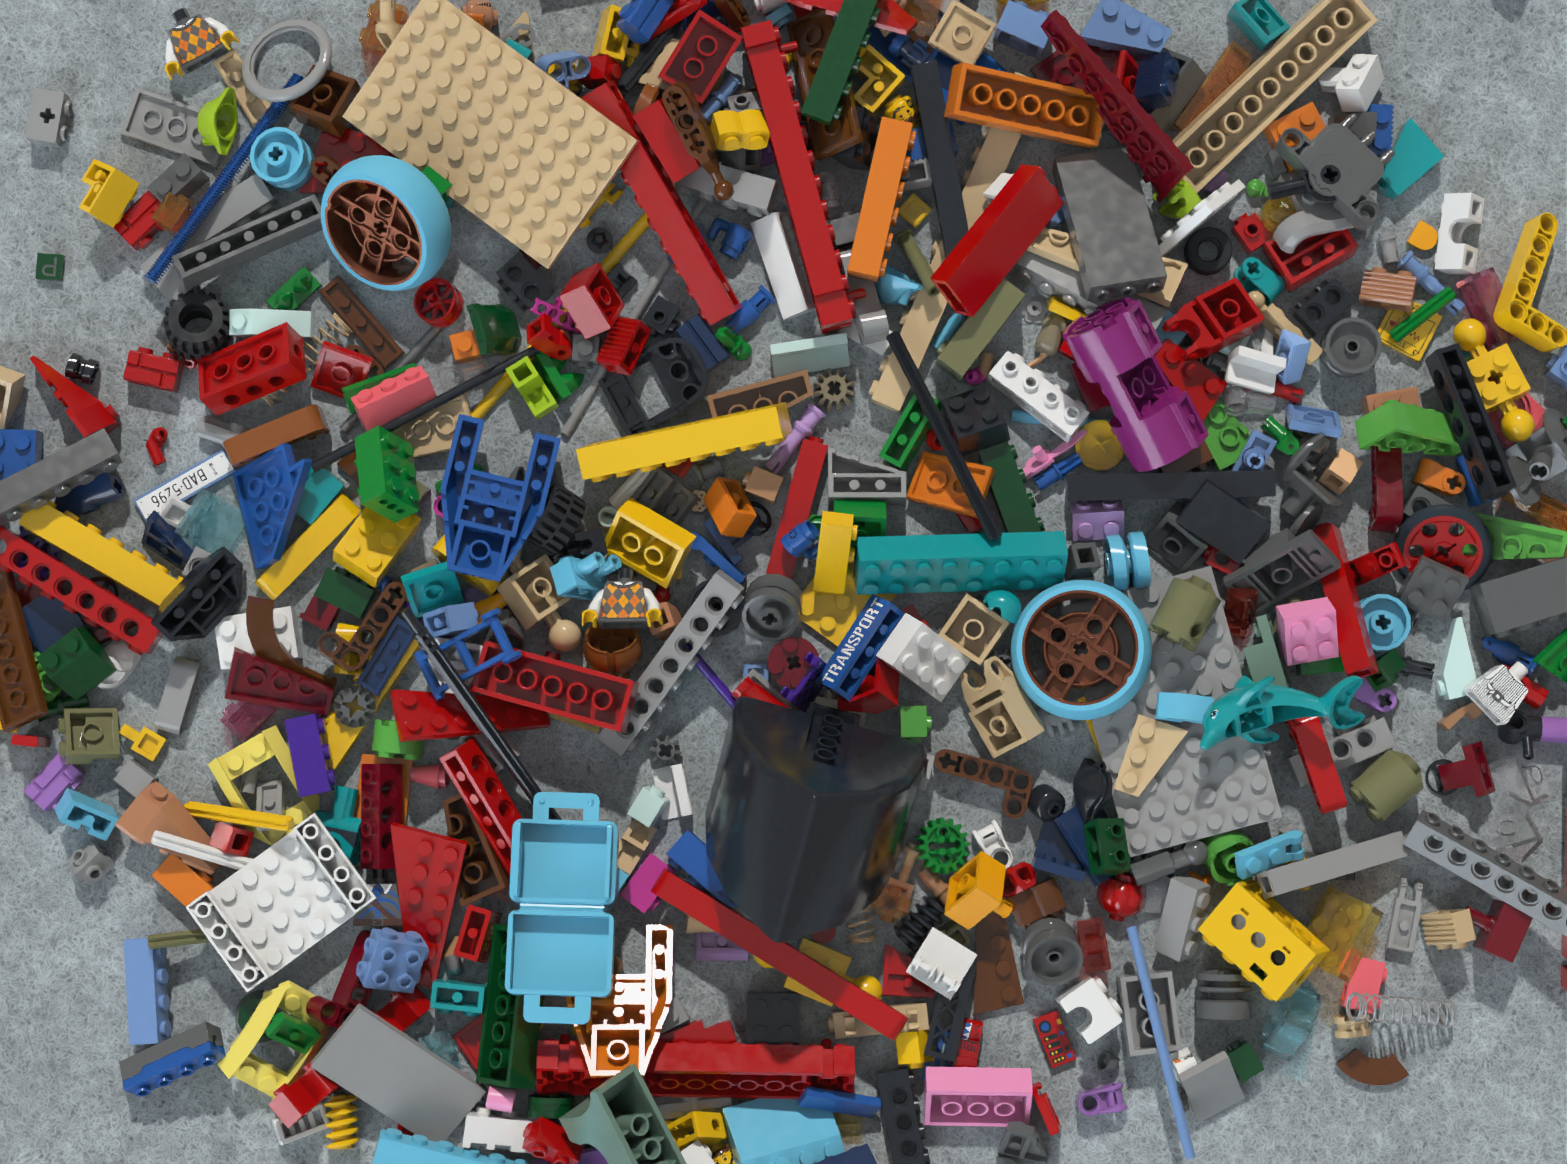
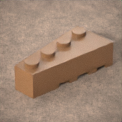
M807 369L707 395V400L713 418L786 402L788 409L812 396L813 391Z

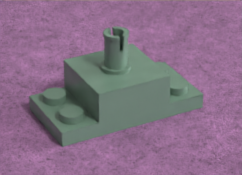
M1270 615L1256 617L1257 622L1253 623L1257 638L1262 637L1263 642L1243 648L1247 666L1240 668L1242 676L1246 675L1254 683L1272 676L1275 679L1271 685L1291 688L1284 661L1279 652V645Z

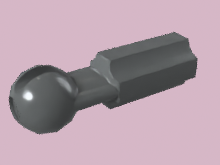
M1190 841L1185 844L1184 848L1170 853L1166 851L1131 864V871L1137 886L1172 874L1181 867L1201 865L1208 858V849L1202 841Z

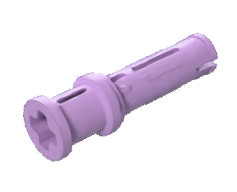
M809 401L806 404L807 408L798 419H794L792 433L786 436V440L779 445L767 463L764 464L777 475L806 436H811L816 424L821 418L827 416Z

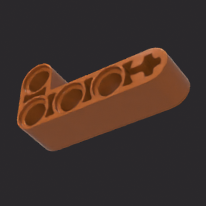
M314 404L229 438L223 442L232 467H238L256 460L282 443L292 445L306 438L313 440L317 438V435L324 432L328 434L331 431L322 408Z

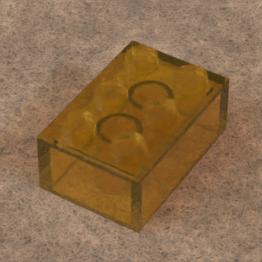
M1328 886L1307 928L1330 949V952L1318 964L1317 968L1349 983L1384 913L1359 899Z

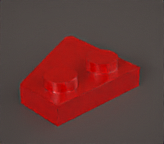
M885 944L882 996L934 999L935 990L906 972L913 958Z

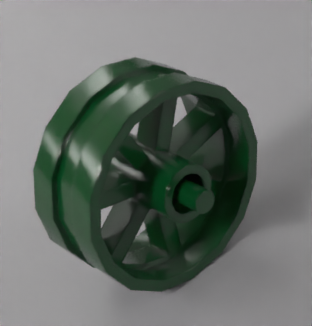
M569 1094L528 1095V1116L549 1118L554 1122L555 1119L562 1117L573 1109L575 1096Z

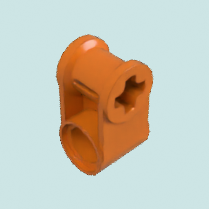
M1421 458L1412 481L1414 485L1419 483L1426 486V490L1435 491L1448 497L1459 494L1466 485L1465 478L1461 473L1426 458ZM1453 478L1455 479L1454 484L1457 487L1451 490L1449 489L1450 484L1447 481Z

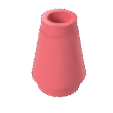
M442 764L413 766L411 769L410 779L412 782L436 789L447 788L449 785L450 776Z

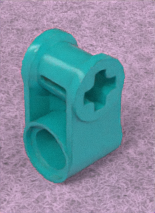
M1254 257L1247 258L1233 273V278L1237 277L1247 293L1251 291L1261 292L1265 297V304L1267 306L1273 303L1285 287L1284 280L1278 274L1271 271L1259 259Z

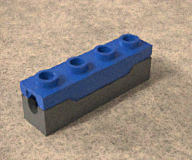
M203 1022L120 1061L124 1091L135 1094L138 1097L147 1096L152 1090L168 1086L180 1077L190 1076L199 1068L214 1065L217 1060L226 1056L225 1049L223 1048L221 1028L208 1022Z

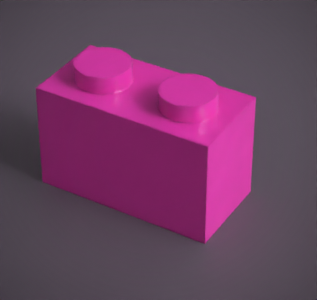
M651 852L619 895L643 913L647 909L653 911L661 899L650 890L664 868L672 873H675L676 870Z

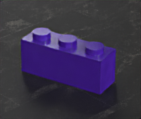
M311 714L284 720L299 797L334 791L333 785H337V779L334 769L330 770L328 759H332L330 745L325 744L323 734L327 733L324 718H320L319 714Z

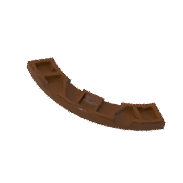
M248 596L246 625L248 636L256 655L330 686L335 692L337 678L301 666L293 659L294 657L286 650L282 642L279 641L273 619L275 600Z

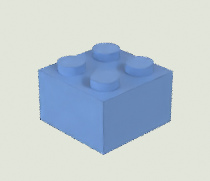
M1008 0L996 27L993 40L1040 60L1049 40L1040 26L1049 13L1038 10V12L1028 8L1029 6L1019 0L1014 2Z

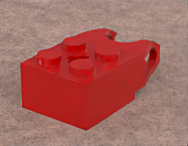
M1237 277L1183 305L1176 315L1165 321L1161 328L1164 332L1182 331L1191 338L1192 346L1186 349L1185 353L1181 356L1184 361L1190 359L1206 358L1255 333L1265 318Z

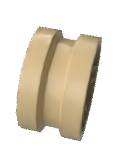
M1351 1013L1352 1017L1356 1018V1014ZM1367 1013V1018H1368L1369 1020H1370V1013ZM1347 1014L1333 1016V1023L1337 1027L1334 1031L1335 1038H1357L1372 1035L1371 1027L1368 1026L1366 1018L1362 1022L1351 1021Z

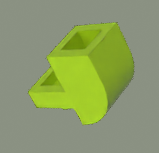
M528 356L505 369L537 420L559 407Z

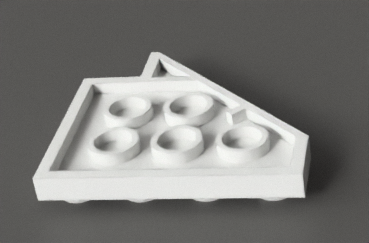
M1240 179L1232 185L1226 182L1218 190H1215L1197 204L1193 211L1177 222L1176 226L1161 236L1160 239L1163 241L1159 245L1161 256L1164 257L1235 198L1245 188Z

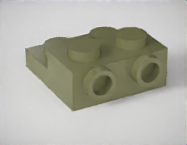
M117 708L64 709L63 718L58 719V734H63L64 742H59V757H65V765L92 764L93 759H119L120 743Z

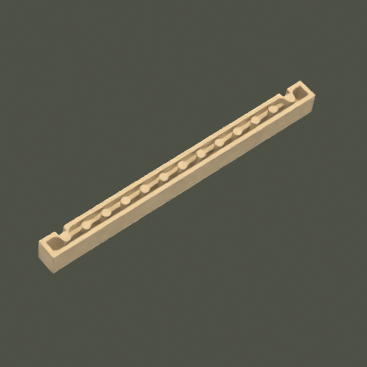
M1015 71V73H1014V74H1017V75L1025 76V75L1020 74V73H1018V72H1016V71ZM985 127L981 136L985 139L982 148L976 147L971 161L975 162L972 171L966 170L961 184L965 185L962 197L968 229L972 227L988 207V201L983 196V193L1001 173H1005L1021 134ZM942 239L941 241L935 240L930 252L934 257L929 265L934 273L945 260ZM925 287L911 295L910 300L914 302L911 310L905 309L899 324L903 325L900 335L918 369L948 303L941 292L936 296H929ZM892 350L889 358L884 356L879 371L883 372L879 381L874 379L868 394L873 395L871 402L899 414L911 386Z

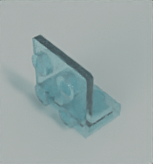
M201 488L175 532L214 553L222 546L231 551L244 530L245 524L240 509L212 492Z

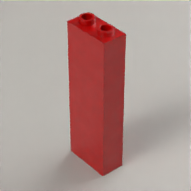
M1021 164L931 276L932 282L957 314L974 317L1063 205L1064 202L1058 195L1057 188L1050 184L1046 178L1045 171L1041 167Z

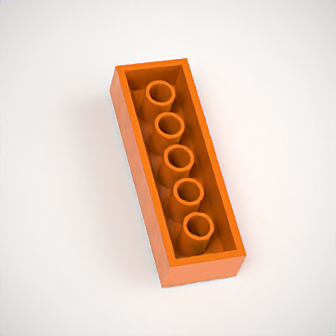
M960 63L952 68L944 113L946 118L1087 149L1099 146L1103 119L1096 110L1099 107L1098 103L1091 93L1086 95L1083 89L968 63Z
M882 116L848 265L847 276L876 283L879 276L884 277L888 260L883 258L884 251L890 252L893 233H889L890 226H896L899 208L895 207V202H901L905 182H900L902 175L907 176L911 157L906 156L907 150H913L916 131H912L913 123Z

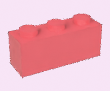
M420 365L409 368L394 378L385 379L375 387L360 391L357 395L351 397V401L361 424L366 431H369L378 425L386 424L437 396L428 374Z

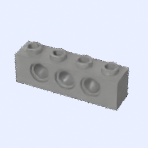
M1372 715L1364 718L1361 726L1354 729L1350 727L1337 730L1338 735L1329 739L1328 735H1325L1337 771L1397 746L1384 717L1376 719V716ZM1361 732L1366 733L1369 738L1368 744L1364 747L1360 746L1357 741V737ZM1338 742L1342 743L1345 747V753L1341 757L1336 756L1333 750ZM1294 748L1289 751L1291 756L1286 757L1285 760L1297 787H1302L1309 784L1298 748Z

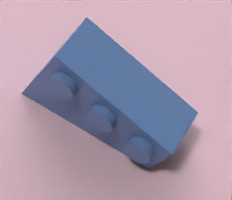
M1100 0L1080 36L1085 39L1087 45L1101 47V49L1126 50L1130 55L1146 57L1160 53L1173 30L1120 0Z

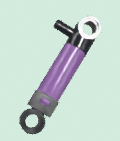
M1516 710L1506 724L1499 725L1497 733L1501 741L1506 744L1513 745L1522 741L1523 758L1531 760L1534 758L1533 741L1567 743V718L1532 716Z

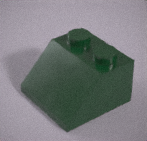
M75 627L36 657L49 678L75 700L81 699L117 671L91 628Z

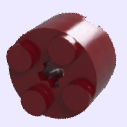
M787 637L780 640L771 649L768 657V669L773 680L782 687L786 685L790 689H796L811 667L803 659L809 651L819 657L816 648L809 641L800 637ZM797 656L801 667L799 669L794 667L790 670L787 659H793Z

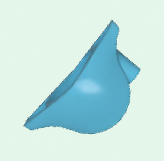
M888 264L884 277L879 276L878 282H874L878 299L883 303L891 305H907L910 296L924 287L919 282Z

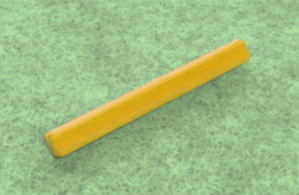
M194 801L184 804V807L191 816L196 818L286 832L294 827V819L291 816Z

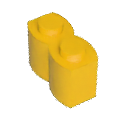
M755 109L741 112L723 110L713 113L710 128L717 149L733 151L740 148L758 150L767 147L770 132L763 111Z

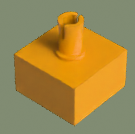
M980 851L949 877L944 915L968 930L992 911L999 914L1002 918H1007L1013 910V904L1002 898L1006 866L985 852Z

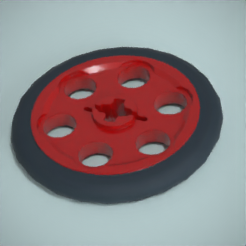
M1440 504L1418 510L1405 520L1394 538V542L1396 541L1406 563V566L1398 569L1399 574L1404 579H1406L1408 573H1412L1421 555L1449 568L1453 565L1461 566L1464 569L1462 574L1469 576V582L1464 589L1466 590L1483 577L1492 561L1493 543L1487 526L1477 515L1468 509L1456 505ZM1454 523H1459L1464 529L1460 534L1454 535L1449 532V527ZM1426 524H1433L1437 527V531L1432 535H1426L1422 532V528ZM1466 544H1473L1477 547V551L1472 555H1466L1462 552V548ZM1413 545H1420L1423 547L1424 552L1419 556H1413L1409 553V549ZM1442 545L1443 548H1447L1448 553L1443 554L1439 552L1438 547Z

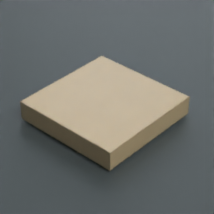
M952 0L927 44L959 64L968 63L974 65L997 24L957 0Z

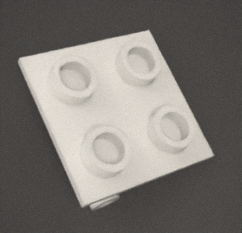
M932 927L906 972L951 1000L977 954Z

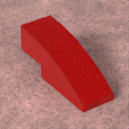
M701 1018L660 1034L658 1041L663 1043L686 1041L689 1043L714 1042L716 1044H727L737 1041V1037L730 1019L705 1028Z

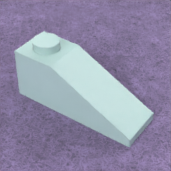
M230 309L229 335L248 339L287 322L302 338H313L314 312L273 309Z
M1462 617L1451 619L1438 674L1439 680L1436 681L1438 694L1440 696L1443 695L1444 700L1467 696L1462 690L1476 680Z

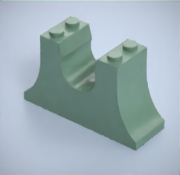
M630 1064L591 1091L589 1098L559 1118L570 1142L594 1146L605 1157L608 1164H687L636 1064Z

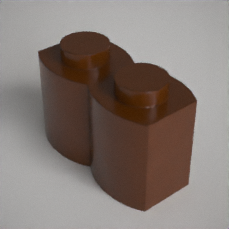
M1054 877L1006 898L1007 902L1013 904L1012 913L1018 927L1024 926L1026 930L1044 916L1048 915L1049 918H1055L1063 914L1062 909L1067 907Z

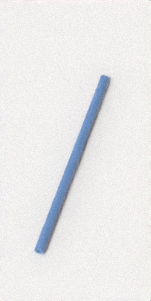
M1137 925L1127 927V932L1185 1159H1192L1196 1156Z

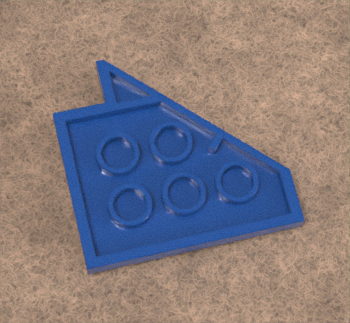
M282 443L232 473L256 569L264 570L281 560L312 465V459L305 458L295 463L291 444Z

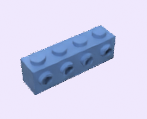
M147 938L124 940L129 1045L160 1043L169 1039L172 1031L168 1013L170 998L167 995V982L169 979L165 959L167 947L149 949Z

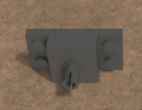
M1286 528L1255 545L1244 558L1245 565L1223 577V582L1236 598L1255 615L1341 568L1340 560L1311 529L1295 537Z

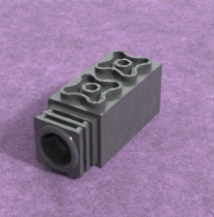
M1567 557L1471 586L1469 590L1484 636L1492 635L1493 638H1500L1539 626V620L1543 624L1566 618Z

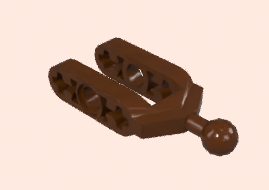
M676 82L663 92V104L689 155L697 159L701 166L711 175L715 183L714 195L719 200H729L734 194V188L729 181L724 180L719 170L716 144L710 125L689 84ZM680 93L681 98L675 99L674 94ZM686 104L687 107L680 111L678 106L682 107ZM685 114L692 116L694 120L693 125L685 121ZM698 128L700 133L695 132L692 135L691 132ZM703 140L705 145L698 146L697 141Z

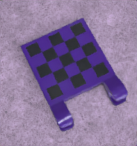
M810 651L803 660L809 663L811 667L796 689L793 691L785 685L780 692L781 696L803 712L808 710L810 702L815 700L824 687L816 680L826 666V663Z

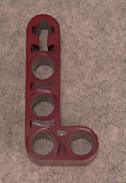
M1371 446L1372 505L1368 512V515H1371V524L1368 526V531L1395 533L1402 521L1403 481L1401 448L1379 451L1378 446Z
M362 930L356 937L332 1000L322 996H314L308 1001L306 1013L310 1018L339 1028L359 1003L364 1007L367 1006L373 988L363 987L356 974L358 962L362 961L364 943L370 937L372 930Z

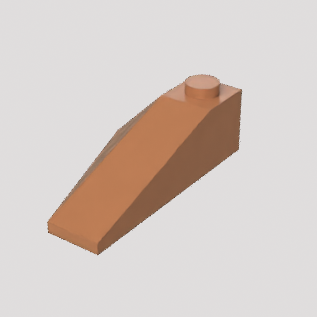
M153 780L140 792L115 824L118 829L142 845L145 842L153 845L151 838L154 831L158 830L210 846L211 838L178 798L156 780ZM156 846L159 848L158 852L165 855L168 852L180 857L183 863L210 875L221 866L217 863Z

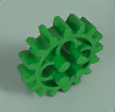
M943 817L936 818V821L929 820L927 821V826L919 828L922 835L915 836V839L920 844L915 846L914 850H920L921 854L916 858L917 860L924 859L923 868L931 867V873H939L940 871V874L943 875L948 874L949 871L956 872L958 871L957 866L965 864L962 857L969 856V853L965 851V847L970 846V843L964 842V838L968 834L967 832L960 833L961 824L953 826V819L944 820ZM940 829L943 831V836L939 835ZM955 842L956 848L933 850L928 848V845ZM941 857H945V863L942 862Z

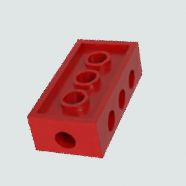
M286 322L198 359L200 400L218 416L305 380L304 339Z

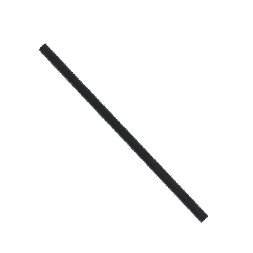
M531 346L387 422L381 427L389 432H393L506 372V368L525 356H528L530 359L541 351ZM355 440L312 462L311 467L314 473L355 452Z

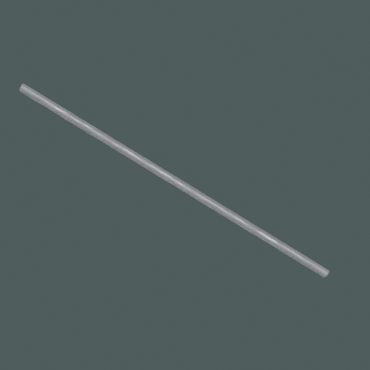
M698 199L690 212L695 224L708 202ZM670 254L664 256L628 318L639 320L672 265L666 259ZM601 365L560 431L568 437L599 388L600 384L598 381L602 378L604 379L608 372Z

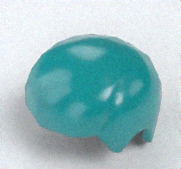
M994 590L985 595L983 604L989 606L990 611L995 609V612L998 613L1001 610V617L1004 620L1017 624L1022 605L1015 594L1006 590Z

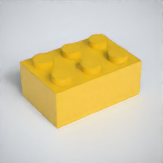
M629 498L618 509L606 535L605 543L608 555H617L623 564L667 589L678 577L697 536L636 500Z
M365 507L333 550L332 560L376 589L419 530L421 518L412 514L394 523Z

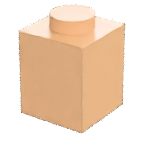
M1341 448L1330 460L1318 481L1340 495L1352 482L1363 462L1352 453Z

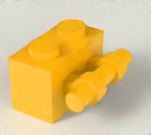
M611 4L602 11L592 56L608 54L619 64L624 61L625 57L627 59L625 68L628 69L641 53V44H635L631 41L630 48L627 47L629 40L627 34L623 33L616 26L620 19L619 12L622 8Z

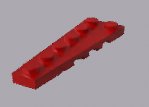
M396 689L390 693L400 742L480 735L482 732L455 694L444 693L446 697L436 701L432 692ZM474 695L500 733L542 729L550 726L548 712L491 696Z

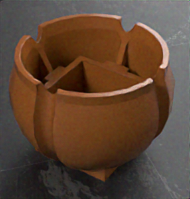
M597 622L596 628H593V625H591L585 633L583 642V654L589 667L593 670L618 677H630V671L635 668L642 653V642L637 629H601L599 622Z

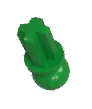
M726 326L717 329L716 338L725 345L727 352L732 353L736 360L745 361L750 358L752 347L748 342L743 341L739 334H734Z

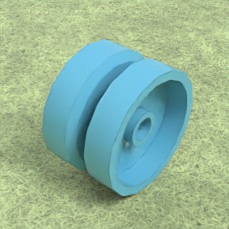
M274 127L267 129L256 138L251 146L250 161L253 170L260 178L278 190L293 191L299 189L309 182L313 175L311 172V163L315 159L313 149L304 139L288 128Z
M1142 531L1128 533L1126 548L1119 534L1105 536V564L1110 586L1119 591H1126L1129 586L1130 575L1131 583L1136 589L1150 587V561L1144 533Z
M1376 594L1360 600L1373 652L1388 651L1398 647L1407 638L1411 629V617L1407 607L1398 598L1389 594ZM1375 620H1380L1381 626H1376Z

